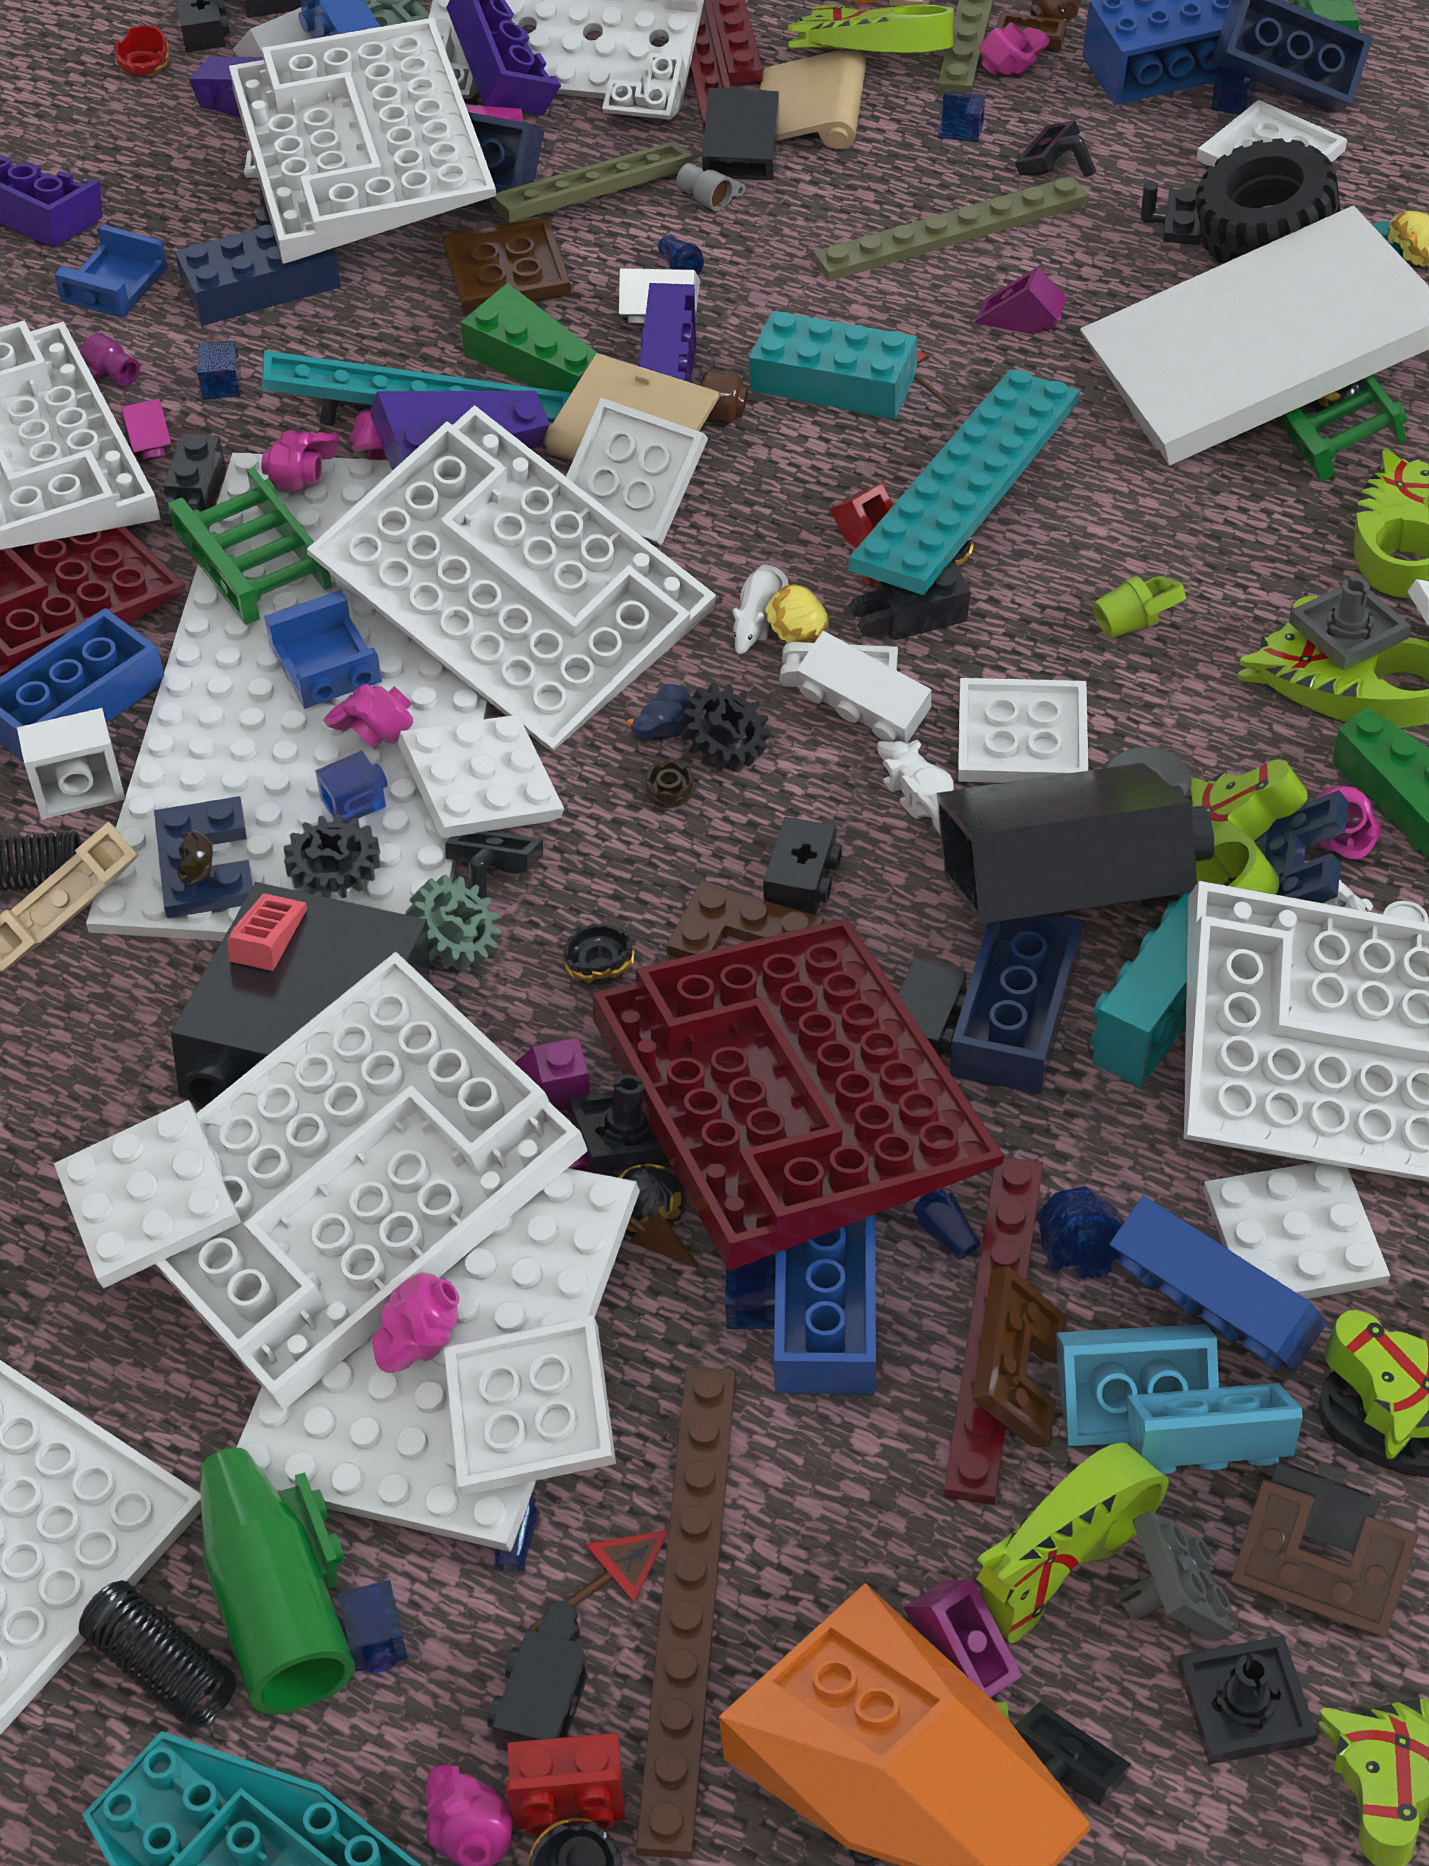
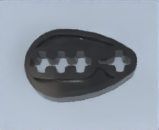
M1335 1371L1331 1372L1322 1387L1318 1408L1321 1423L1329 1436L1358 1457L1382 1468L1405 1475L1429 1478V1459L1423 1456L1424 1449L1429 1450V1437L1411 1438L1396 1457L1392 1459L1387 1458L1385 1434L1364 1422L1367 1414L1359 1410L1360 1404H1363L1362 1397L1358 1392L1356 1396L1349 1395L1346 1398L1339 1396L1340 1388L1346 1390L1351 1385Z

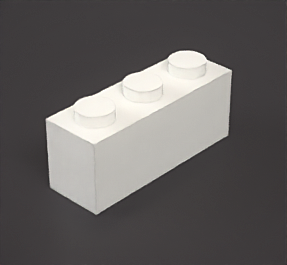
M822 631L796 669L798 688L806 698L815 703L823 701L834 707L836 712L845 720L852 723L859 721L872 728V732L883 741H902L907 743L931 708L930 688L825 631Z

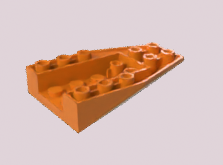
M866 1583L719 1716L724 1760L848 1849L899 1866H1057L1090 1831V1822L995 1702Z

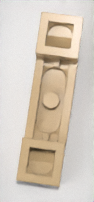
M109 821L74 850L76 854L14 908L11 910L6 909L0 914L1 972L14 965L76 917L139 856Z

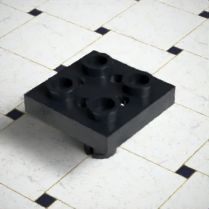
M631 1074L618 1076L614 1080V1091L568 1097L567 1113L571 1123L580 1130L588 1149L584 1156L590 1171L669 1162L641 1110L644 1084L643 1080L638 1076Z
M1284 1635L1179 1655L1178 1669L1208 1765L1315 1744L1317 1732ZM1270 1695L1273 1698H1276L1278 1695L1280 1698L1279 1700H1272V1702L1269 1701ZM1216 1702V1706L1221 1709V1712L1216 1711L1212 1704ZM1259 1725L1261 1726V1730L1258 1732H1253L1248 1729V1727L1250 1726L1252 1728H1258Z

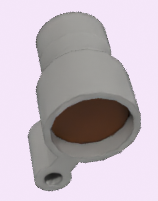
M692 163L685 164L679 170L676 178V185L679 190L687 194H693L694 199L699 204L713 211H718L722 208L716 206L719 203L725 206L731 201L732 196L738 197L745 192V185L714 170L703 171V169Z

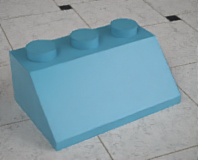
M1207 1324L1056 1332L1058 1379L1068 1446L1130 1443L1127 1395L1219 1388L1217 1337Z
M1279 1383L1127 1395L1130 1446L1163 1474L1173 1473L1177 1470L1176 1466L1196 1464L1199 1469L1219 1470L1226 1468L1229 1461L1247 1460L1251 1465L1268 1466L1278 1463V1457L1294 1456L1303 1419L1302 1407Z

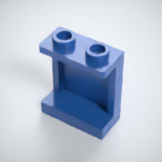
M101 225L97 229L100 246L82 267L76 270L61 266L54 276L62 302L124 318L168 268L163 242L159 239Z
M342 590L264 616L269 645L304 709L354 692L356 688L365 684L371 686L382 682L378 654L374 648H367L352 622L348 602Z

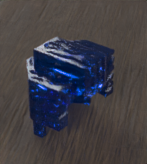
M1087 1186L1055 1192L1037 1213L1038 1223L1040 1224L1041 1247L1053 1270L1062 1269L1063 1266H1074L1081 1279H1086L1087 1277L1094 1278V1276L1101 1277L1102 1274L1107 1275L1111 1272V1261L1121 1257L1109 1244L1125 1221L1115 1206Z

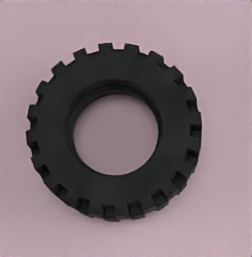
M1283 138L1272 139V142L1264 143L1263 140L1252 142L1251 146L1244 148L1242 145L1233 149L1232 154L1228 156L1224 154L1216 160L1215 167L1210 166L1207 169L1196 190L1197 197L1195 201L1205 249L1210 252V256L1220 264L1227 263L1341 211L1337 176L1332 162L1312 145L1309 144L1305 147L1302 141L1293 139L1291 142H1285Z

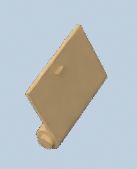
M852 49L836 50L764 68L760 90L779 91L777 141L818 131L822 142L828 148L847 149L854 143L866 70V59L861 52L853 51Z
M596 353L553 423H550L543 443L546 445V451L549 455L573 462L600 397L700 431L720 395L718 391Z

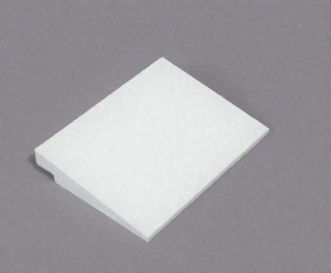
M434 18L262 48L263 60L229 66L233 92L283 264L496 196L494 182Z
M1353 205L1082 327L1080 332L1155 450L1159 449L1170 466L1428 350L1429 286Z
M25 320L0 327V550L160 520L155 494L65 323H57L31 332Z
M475 405L453 425L448 421L445 422L307 548V554L502 713L506 716L519 715L527 733L552 752L710 614L715 607L716 594Z
M1199 881L1188 896L1184 1139L1429 1182V923Z
M394 952L196 1113L241 1223L154 1265L284 1411L382 1327L381 1312L383 1306L390 1302L392 1291L421 1272L430 1273L440 1278L585 1154L588 1149L580 1130L549 1102L545 1091L397 952Z

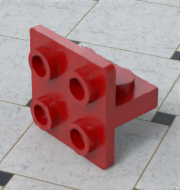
M618 1733L507 1743L509 1779L506 1780V1789L515 1830L525 1829L528 1835L540 1836L545 1829L555 1822L570 1818H585L595 1822L603 1830H607L614 1826V1821L626 1820Z

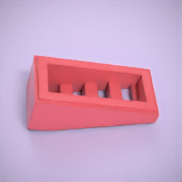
M263 893L230 933L227 939L229 961L274 971L307 910L306 902Z

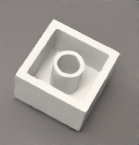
M102 708L17 727L24 764L41 819L125 800Z

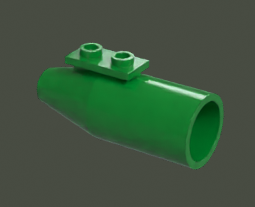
M227 1448L209 1456L200 1466L204 1568L253 1708L265 1714H288L333 1696L349 1682L355 1671L353 1657L327 1590L337 1586V1564L344 1562L342 1546L336 1532L327 1533L323 1521L328 1519L323 1495L319 1489L311 1490L305 1472L295 1475V1487L277 1491L247 1450Z

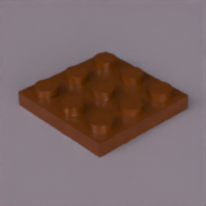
M548 217L442 235L443 248L463 313L473 312L506 283L510 284L530 301L571 294L570 280Z

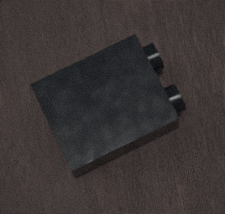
M1144 763L937 793L946 879L981 924L1190 893L1197 884L1196 862L1210 860L1214 854L1213 827L1206 807L1203 805L1191 807V802L1185 798L1184 792L1179 785H1169Z
M255 882L171 1030L179 1097L187 1098L194 1105L203 1109L394 952H397L430 983L427 919ZM263 893L306 902L307 910L274 971L229 961L227 939L233 928Z

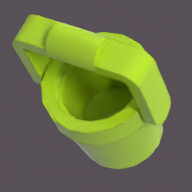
M1133 576L1123 581L1119 587L1094 601L1092 606L1098 625L1109 639H1113L1142 628L1148 629L1158 624L1159 612L1184 601L1187 597L1182 583L1176 580L1158 576L1144 582L1138 576ZM1159 592H1162L1161 594H1159V595L1153 597V595H1155V594H1157V593H1159Z

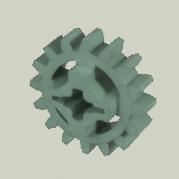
M447 874L442 875L437 881L433 878L429 879L411 896L409 900L412 905L405 912V915L427 919L429 960L432 961L437 956L441 957L443 968L448 969L456 962L460 971H464L471 964L476 967L497 948L498 945L494 940L501 934V929L492 925L499 918V913L489 912L487 909L492 900L490 897L480 899L477 896L479 892V886L477 885L467 889L463 877L459 876L453 883H451Z

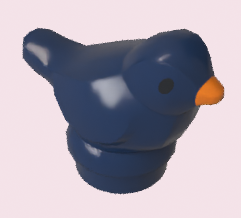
M662 685L653 696L652 702L647 703L640 715L634 719L627 720L626 724L631 728L634 738L637 741L645 742L654 738L663 739L680 736L685 727L678 724V719L683 714L682 707L690 697L689 692L679 685Z

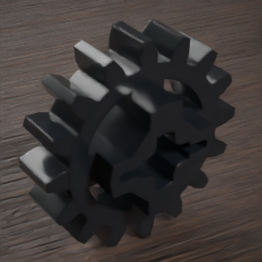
M711 683L707 690L699 687L682 707L683 714L678 719V724L684 726L685 729L680 737L681 739L692 741L693 744L688 751L690 753L700 751L703 754L701 763L704 765L711 759L716 761V768L719 771H722L725 765L729 764L734 772H738L743 764L750 767L767 748L768 745L765 741L771 735V731L763 726L768 721V716L757 714L756 710L760 703L757 701L749 704L746 701L747 692L745 690L736 695L733 694V688L730 684H727L724 690L720 691L716 683ZM706 710L705 716L701 718L702 711ZM747 736V744L744 745L743 741Z
M337 814L333 822H327L324 816H319L318 825L314 827L304 822L302 824L304 833H291V845L284 846L285 869L287 877L292 878L293 887L297 889L304 886L305 893L309 894L322 891V896L327 898L331 896V892H338L341 898H346V889L351 887L358 892L362 891L361 880L373 881L375 879L374 869L381 867L378 838L373 837L372 829L369 825L360 828L359 820L356 817L348 823H343L341 814Z

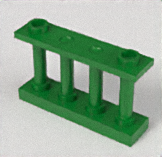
M1373 375L1355 382L1360 392L1314 415L1310 413L1304 415L1301 406L1277 417L1281 426L1321 482L1335 476L1331 459L1336 457V452L1388 427L1399 443L1407 440L1403 423L1407 422L1408 418L1403 406L1398 400L1392 402ZM1369 404L1377 412V415L1331 438L1327 436L1321 438L1319 436V429Z
M254 467L247 470L251 491L200 512L198 509L192 510L183 497L168 503L174 533L245 625L260 619L257 602L261 600V595L312 574L324 590L332 587L330 572L307 554V548L314 541L278 498L273 483L269 479L264 480ZM254 506H258L264 514L220 534L216 532L210 533L207 529V526ZM273 528H276L282 536L280 539L238 557L234 555L228 556L224 550ZM291 551H294L300 558V561L256 580L252 578L246 579L242 573Z

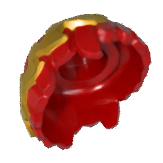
M138 25L136 28L130 27L123 40L116 41L115 61L125 73L133 76L151 77L159 73L169 60L168 42L158 27H152L151 25Z

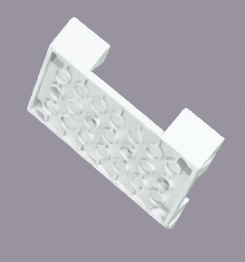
M433 0L429 18H434L462 97L471 99L479 91L446 8L450 0ZM505 0L514 13L511 20L520 28L528 24L536 26V29L528 34L530 38L527 44L534 54L540 53L547 63L544 69L549 77L556 76L560 82L561 87L556 94L604 99L603 113L671 120L679 112L683 103L704 0ZM591 31H600L602 33L597 40L591 41L585 38ZM658 37L668 39V42L662 47L651 45L652 41Z

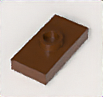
M1000 13L996 28L1004 30L1011 22L1022 31L1027 27L1038 29L1044 32L1050 39L1049 44L1045 48L1061 50L1067 31V20Z

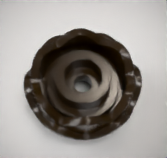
M673 759L650 766L647 775L642 779L645 795L655 805L663 808H675L685 804L693 796L697 783L691 769Z
M192 830L191 833L182 832L184 841L178 848L181 865L177 870V875L179 876V881L185 882V885L189 886L201 883L210 876L213 855L212 841L205 834Z

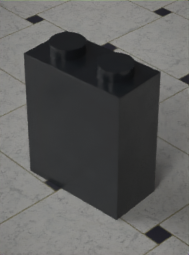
M709 88L702 150L703 171L714 170L733 179L773 180L779 124V91Z

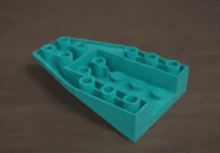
M163 1731L152 1740L82 1814L109 1866H421L322 1786Z

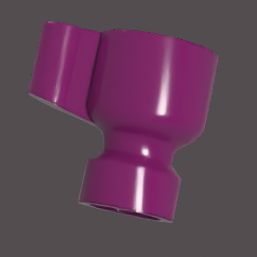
M103 333L91 335L82 345L80 354L96 384L102 377H110L119 385L128 386L138 377L140 371L139 362L124 353L121 345Z

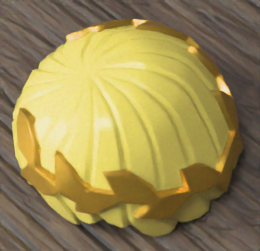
M1403 211L1395 215L1388 225L1390 229L1388 242L1390 244L1394 242L1400 244L1401 249H1403V258L1406 261H1411L1414 265H1421L1422 267L1429 266V214L1419 211Z
M795 584L786 585L774 594L765 608V612L768 614L767 620L771 623L772 629L778 633L780 639L786 640L787 643H815L822 631L826 632L828 629V614L822 603L807 587Z

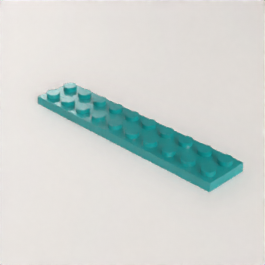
M1010 369L851 554L848 571L924 595L943 569L947 567L1069 416L1079 401L1080 390L1068 387L1060 381H1048L1034 377L1026 371Z

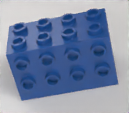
M1089 0L1082 56L1114 105L1241 76L1211 63L1231 0Z

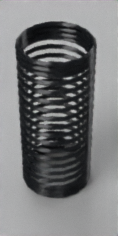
M70 830L63 833L59 831L56 837L53 832H50L48 837L45 833H42L40 837L37 833L33 837L27 834L25 839L20 834L17 840L13 835L10 836L9 840L6 836H3L0 840V891L1 889L4 892H7L9 889L15 891L17 888L20 891L24 888L30 890L32 887L36 889L43 883L41 879L42 872L46 880L49 877L50 871L53 874L76 854L74 850L81 845L77 831ZM28 841H29L30 853H31V867H30V861H29ZM36 842H37L38 854H39V868H38V861H37ZM44 842L46 847L47 867L45 861ZM52 842H53V849H54V861H53V853H52ZM5 845L8 857V872L5 861ZM13 845L15 850L16 872L13 861ZM21 845H22V852H23L24 872H23L22 861H21V850H20ZM19 874H20L21 881H22V883H23L21 886L19 885V882H18V876H19ZM27 874H28V878H29V881H30L29 886L27 885V882H26V875H27ZM34 874H36V878L38 880L37 885L35 884L33 879ZM11 875L15 884L14 887L10 883ZM3 876L7 884L6 887L2 883Z
M120 1580L108 1584L96 1593L84 1608L79 1620L78 1630L80 1635L92 1646H95L98 1651L102 1652L105 1657H108L110 1662L115 1663L117 1668L122 1669L123 1673L127 1674L130 1679L135 1680L136 1685L141 1686L144 1691L148 1692L149 1696L155 1698L156 1702L161 1703L163 1708L168 1709V1712L173 1714L187 1729L195 1730L206 1726L229 1703L236 1687L237 1678L235 1673L228 1669L227 1666L222 1665L221 1661L215 1659L214 1655L209 1654L208 1650L202 1648L201 1644L195 1642L194 1638L189 1637L188 1632L182 1631V1628L177 1626L175 1621L169 1620V1617L164 1615L162 1610L156 1609V1606L151 1604L149 1599L143 1598V1595L138 1593L136 1588L130 1585L129 1582ZM127 1591L126 1595L116 1601L106 1612L96 1632H93L96 1621L105 1607L114 1598ZM123 1603L112 1620L103 1627L111 1613ZM146 1608V1611L141 1614L142 1609ZM149 1614H152V1617L147 1620ZM135 1615L127 1627L118 1635L122 1627ZM139 1621H141L140 1624L135 1628L133 1633L127 1639H125L129 1632L134 1628V1626ZM119 1623L117 1628L109 1634L110 1630H112ZM165 1625V1629L160 1631L161 1627ZM145 1629V1631L141 1634L139 1639L134 1644H132L136 1637ZM171 1630H172L171 1635H169L168 1637H166V1635L168 1634V1631H171ZM152 1634V1636L147 1640L146 1644L141 1649H139L143 1642ZM121 1636L117 1645L112 1647L114 1642L117 1641L118 1637ZM178 1636L177 1641L172 1643L174 1638ZM158 1640L152 1650L146 1655L150 1647ZM128 1641L126 1643L124 1650L119 1652L120 1648L123 1647L124 1643ZM185 1642L184 1646L178 1650L181 1643ZM135 1646L131 1655L125 1658L130 1649ZM164 1646L159 1655L153 1660L157 1652ZM191 1648L190 1652L185 1655L187 1649ZM140 1651H142V1652L140 1653V1655H139L137 1661L134 1662V1663H132L133 1660H134V1658H136L137 1654H138ZM198 1653L197 1657L191 1661L194 1654ZM167 1656V1658L165 1659V1661L160 1665V1663L162 1662V1660ZM146 1657H148L144 1666L139 1669L140 1664ZM204 1659L203 1664L197 1667L200 1660ZM155 1662L151 1671L146 1674L147 1669ZM162 1667L157 1678L152 1680L156 1671ZM169 1672V1674H168L167 1677L165 1678L164 1683H162L161 1685H159V1683H160V1681L162 1680L163 1676L166 1675V1674ZM224 1676L220 1687L211 1700L203 1708L190 1715L195 1705L205 1696H208L215 1688L219 1679ZM176 1677L171 1688L165 1691L169 1682ZM184 1681L178 1693L172 1697L175 1689ZM205 1691L204 1695L199 1700H197L200 1697V1695ZM216 1703V1705L206 1715L203 1716L204 1712L212 1704ZM220 1706V1708L210 1718L207 1719L208 1715L216 1707Z

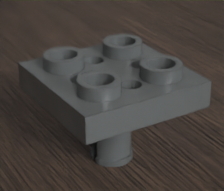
M1349 577L1348 581L1346 579L1343 581L1342 586L1292 609L1289 623L1342 670L1408 639L1411 625L1370 591L1369 583L1360 577Z
M1150 1510L1133 1519L1132 1522L1152 1575L1120 1591L1121 1599H1130L1124 1602L1123 1605L1131 1618L1139 1621L1147 1614L1163 1606L1167 1616L1213 1641L1222 1640L1234 1634L1227 1615L1231 1612V1604L1224 1590L1215 1583L1210 1570V1566L1214 1564V1561L1206 1543L1200 1537H1194L1182 1530L1175 1522H1169Z

